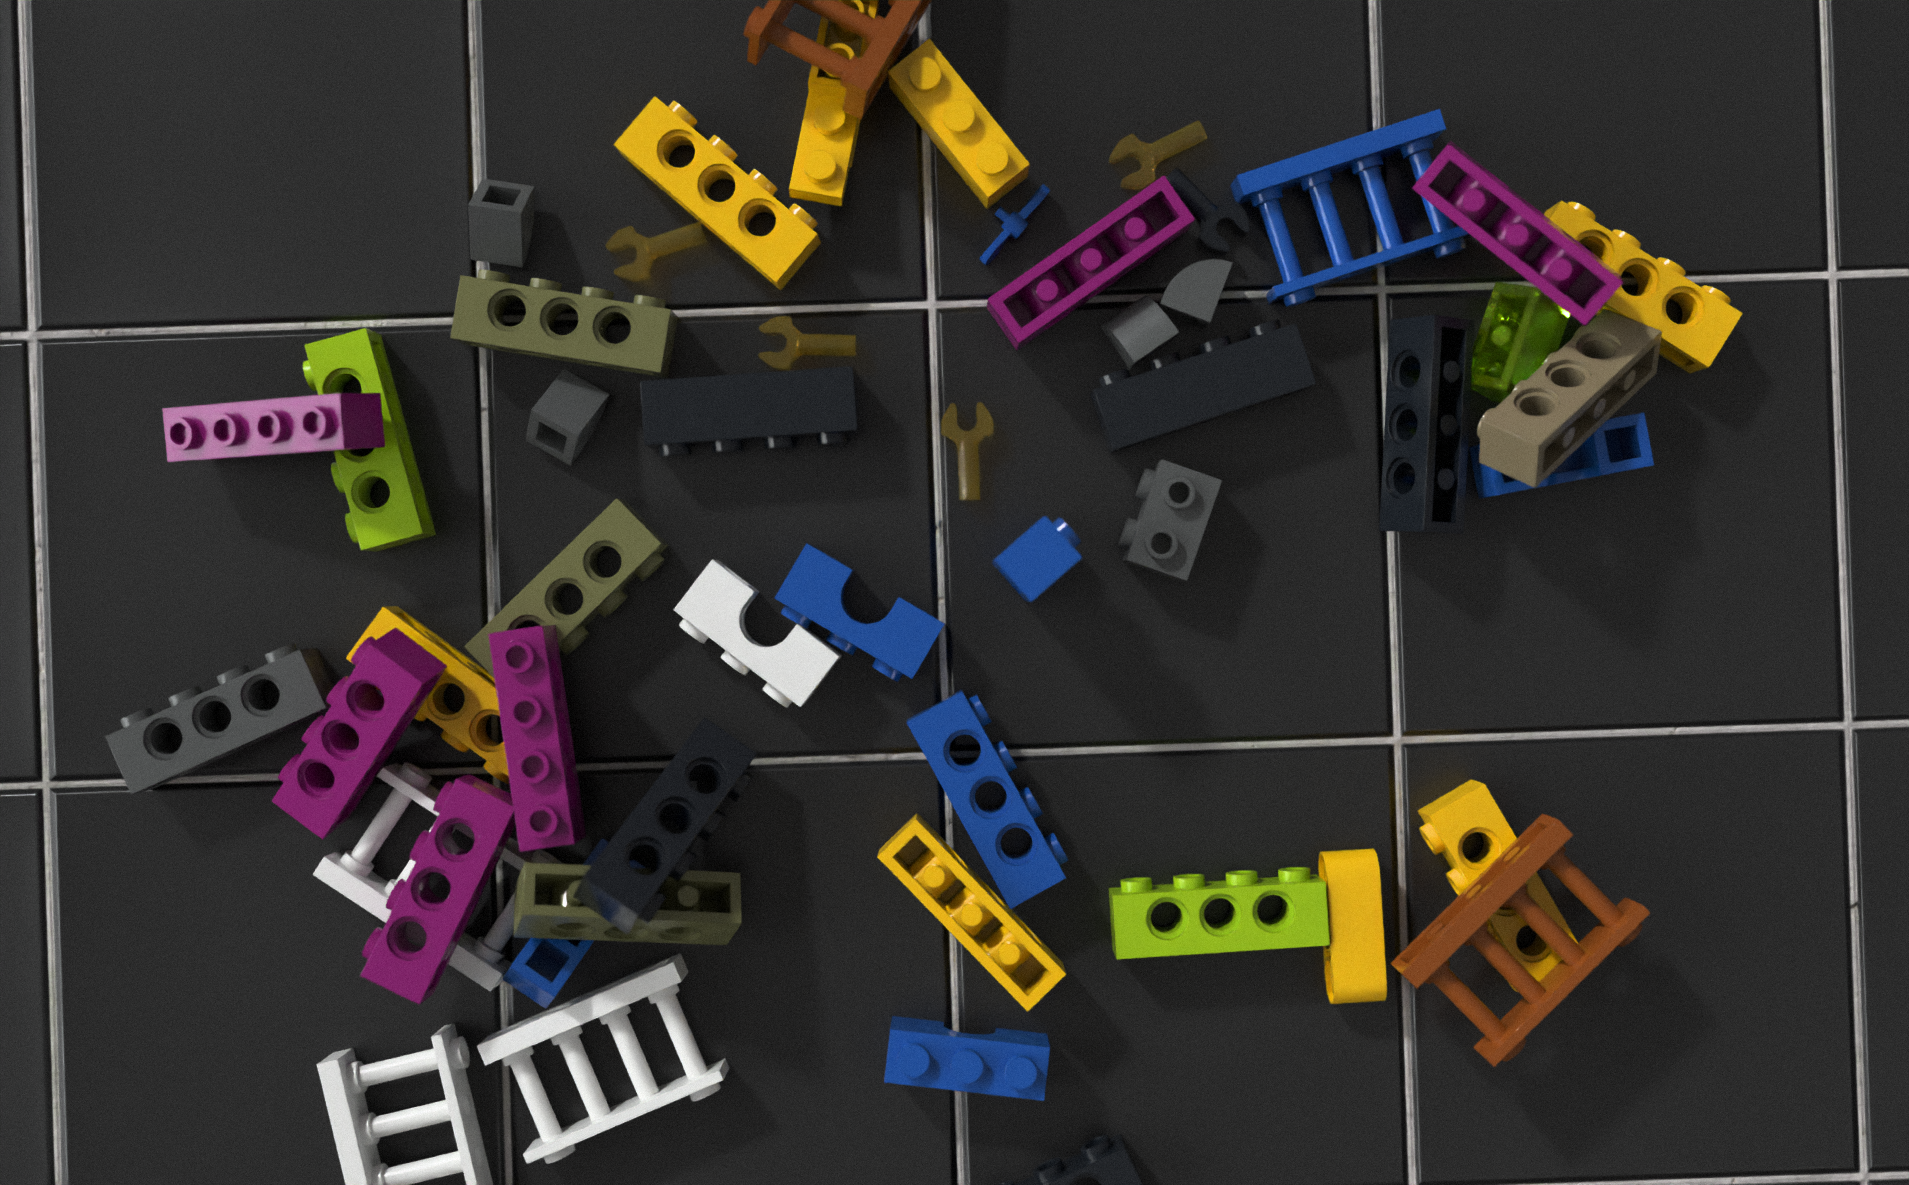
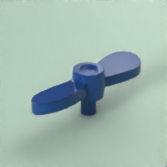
M1042 184L1019 213L1013 211L1010 214L1002 206L996 211L995 215L1004 222L1001 226L1004 231L980 257L979 260L987 266L994 260L1010 237L1017 239L1029 225L1026 218L1050 191L1047 186Z

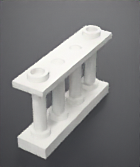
M404 762L402 766L396 763L383 767L377 777L394 787V789L353 851L347 850L344 853L339 850L324 856L312 874L385 923L392 912L386 908L388 897L401 878L407 881L415 861L409 860L397 880L390 879L389 882L372 871L374 865L371 861L411 800H414L436 816L439 815L438 812L433 810L440 791L429 784L432 779L429 774L408 762ZM463 823L455 825L453 832L455 829H458L475 841L474 833L469 826ZM509 838L500 858L520 871L524 862L562 864L553 855L541 849H536L534 853L530 850L520 852L519 843L512 838ZM515 892L485 938L479 937L476 940L463 932L448 963L490 992L503 982L504 975L512 965L511 962L503 958L506 954L503 948L514 932ZM409 921L406 926L407 937L424 947L427 940L424 928L417 922Z
M681 953L494 1032L477 1045L485 1066L502 1059L504 1066H511L541 1136L535 1139L523 1153L527 1164L544 1157L546 1164L553 1163L573 1153L576 1150L575 1143L689 1095L692 1101H697L710 1096L721 1088L719 1082L724 1080L729 1070L726 1059H723L709 1066L705 1065L676 997V993L680 991L677 984L682 982L688 974ZM648 997L650 1004H657L686 1072L685 1076L659 1087L655 1082L627 1016L631 1012L629 1004ZM598 1017L602 1025L608 1024L638 1095L610 1108L579 1038V1034L583 1032L580 1025ZM549 1038L553 1045L559 1044L589 1114V1117L563 1128L558 1123L530 1057L534 1053L532 1046Z
M454 1023L443 1026L431 1036L433 1049L363 1065L361 1061H356L354 1049L350 1048L333 1052L317 1064L345 1185H410L460 1172L464 1173L466 1185H493L465 1069L469 1067L470 1063L469 1050L464 1037L457 1036ZM439 1069L446 1100L376 1116L373 1112L369 1113L364 1095L368 1086ZM451 1121L458 1151L389 1168L385 1163L381 1164L376 1145L380 1137Z

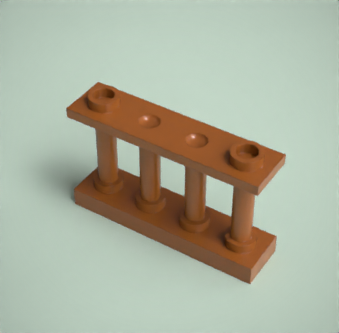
M769 0L764 9L756 6L746 23L744 36L749 38L747 61L757 66L770 43L841 79L840 86L846 88L843 111L862 120L888 76V71L892 69L932 0H889L888 5L892 8L886 18L878 15L875 19L838 0ZM796 3L864 38V45L868 46L861 59L853 56L850 60L782 24Z
M1543 813L1390 963L1417 989L1424 982L1426 984L1434 983L1485 1035L1473 1048L1494 1067L1501 1060L1505 1062L1514 1058L1525 1046L1527 1041L1525 1036L1617 946L1623 947L1632 942L1642 930L1643 925L1641 922L1650 914L1642 904L1626 897L1616 906L1564 854L1566 851L1564 844L1573 834L1558 819ZM1539 868L1542 870L1549 869L1600 920L1578 944L1526 892L1528 886L1525 882ZM1501 906L1503 908L1510 906L1562 959L1539 982L1487 930L1489 926L1487 920ZM1462 944L1465 946L1472 945L1523 996L1501 1020L1448 968L1450 965L1448 958Z

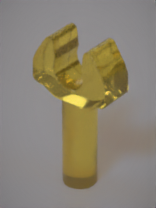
M1198 120L1151 144L1141 142L1134 134H1130L1118 142L1110 155L1109 164L1121 162L1130 156L1137 158L1141 163V169L1126 176L1120 186L1123 189L1143 190L1154 183L1156 179L1154 171L1158 163L1206 140L1207 136L1202 124Z
M700 222L651 238L639 235L632 226H628L618 230L606 243L605 247L611 253L623 251L626 248H635L637 250V259L632 264L623 265L615 269L614 274L620 279L640 282L650 279V268L656 258L706 242V237Z
M777 316L759 327L762 334L783 335L787 339V345L783 351L778 353L768 351L758 354L761 361L779 371H790L793 362L801 355L856 356V335L802 334L794 327L793 321L789 316Z
M979 402L976 408L977 425L970 431H963L957 425L956 405L951 403L941 421L942 437L950 438L957 445L959 500H980L978 445L986 436L993 434V419L983 403Z

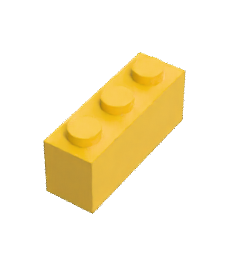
M930 38L888 71L889 87L986 209L990 208L1028 177L1030 163Z

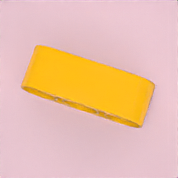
M1374 848L1320 852L1318 870L1319 877L1326 881L1330 946H1323L1325 982L1330 1004L1385 1001L1387 996L1381 879L1377 853Z

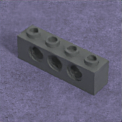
M295 643L281 647L265 655L268 664L250 671L248 665H243L217 676L216 678L220 684L217 687L203 693L199 686L193 687L168 698L171 707L154 714L152 708H147L122 718L120 722L123 728L105 736L130 794L153 790L328 712L331 705L326 702V698L334 686L317 648L298 650ZM269 680L276 684L280 692L279 701L274 708L265 703L262 695L263 687ZM220 702L224 703L231 712V721L226 729L220 727L215 719V710ZM172 724L176 725L182 733V744L178 750L172 748L167 739V732Z

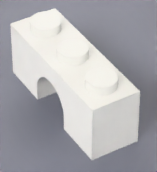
M712 559L674 608V611L683 617L679 626L703 644L710 638L725 649L721 658L739 673L746 676L752 670L767 681L763 690L784 707L788 708L792 701L799 707L803 706L842 654L809 629L799 624H796L785 640L775 646H766L756 642L746 629L745 614L759 591L719 560Z

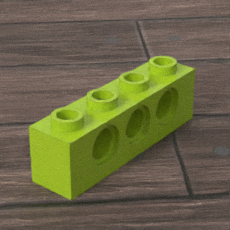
M363 328L304 345L308 360L303 362V371L306 381L313 392L317 391L318 395L343 393L344 386L350 380L357 378L361 384V393H381L385 447L374 448L370 454L363 457L357 449L334 451L336 462L331 464L335 485L341 493L345 492L350 513H346L345 522L352 541L355 544L359 543L362 551L377 552L436 535L381 335L370 329ZM384 479L389 485L390 496L383 506L377 508L371 500L370 492L372 486L377 481Z
M1308 867L1278 869V877L1258 878L1257 871L1253 870L1230 871L1225 873L1226 880L1205 882V875L1181 874L1173 876V884L1152 885V878L1149 877L1121 879V887L1108 888L1112 949L1118 960L1330 946L1326 881L1316 874L1310 875V868ZM1269 895L1280 896L1282 899L1280 914L1271 920L1260 919L1257 913L1260 901ZM1219 898L1228 900L1230 903V913L1223 922L1213 924L1205 921L1204 911L1209 902ZM1163 902H1171L1178 906L1177 919L1167 927H1159L1151 922L1153 909Z

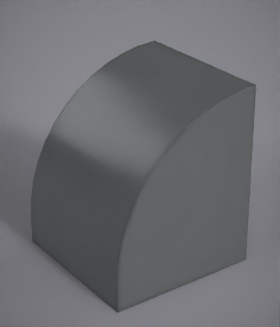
M490 179L481 180L468 204L471 260L516 267L524 266L533 230L535 209L534 186Z
M1209 259L1198 261L1185 267L1171 280L1163 292L1158 305L1167 316L1205 329L1211 322L1233 262Z
M1147 295L1100 326L1129 370L1167 345L1179 333L1160 306Z
M563 369L531 409L525 440L571 466L594 432L607 404L609 393Z

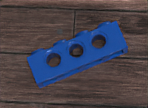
M961 689L909 718L906 723L1011 909L1064 880L1066 876L1060 865L1069 861L1054 832L1046 837L1041 832L1035 818L1043 815L1029 787L1019 791L1009 773L1017 769V766L1004 742L1000 741L993 745L986 733L984 726L992 721L976 694L967 699L964 691ZM970 735L979 742L980 753L972 762L960 763L951 756L949 747L957 736ZM994 781L1004 787L1006 796L1000 806L987 809L978 804L975 799V793L977 788L984 782ZM1022 828L1030 834L1031 843L1025 852L1010 854L1003 849L1001 839L1009 829Z

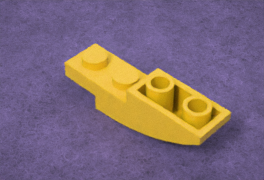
M838 0L873 19L877 17L879 0ZM821 17L816 42L850 60L853 56L861 59L868 46L864 45L865 39ZM812 64L808 79L809 92L789 186L790 198L842 207L861 119L843 111L846 88L840 86L841 79Z

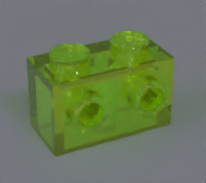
M1495 282L1473 346L1471 389L1493 402L1501 403L1512 393L1518 382L1527 380L1543 365L1549 354L1558 351L1570 313L1537 287Z

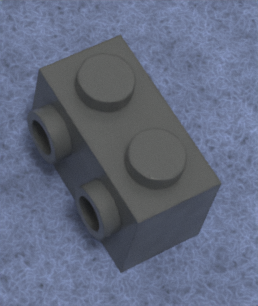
M1163 459L1156 463L1154 470L1145 468L1135 495L1136 498L1143 500L1138 518L1135 520L1128 517L1118 544L1119 548L1126 550L1123 561L1181 582L1187 581L1222 480Z

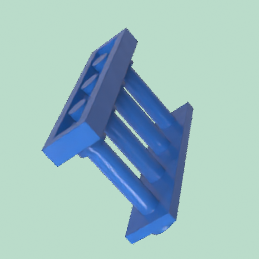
M1440 109L1236 176L1230 185L1234 199L1239 204L1251 201L1253 208L1259 207L1283 280V284L1274 286L1266 294L1269 304L1284 300L1286 308L1296 306L1316 298L1314 289L1430 251H1434L1435 257L1438 259L1467 248L1464 240L1470 238L1471 235L1460 226L1454 227L1452 220L1424 197H1422L1433 235L1404 244L1379 168L1384 165L1382 158L1401 152L1403 159H1409L1417 182L1433 162L1429 152L1434 148L1432 142L1446 130ZM1350 168L1353 175H1359L1384 250L1356 260L1353 258L1329 185L1334 181L1332 174ZM1298 185L1302 186L1303 192L1309 191L1334 266L1307 276L1303 275L1279 202L1283 198V190Z

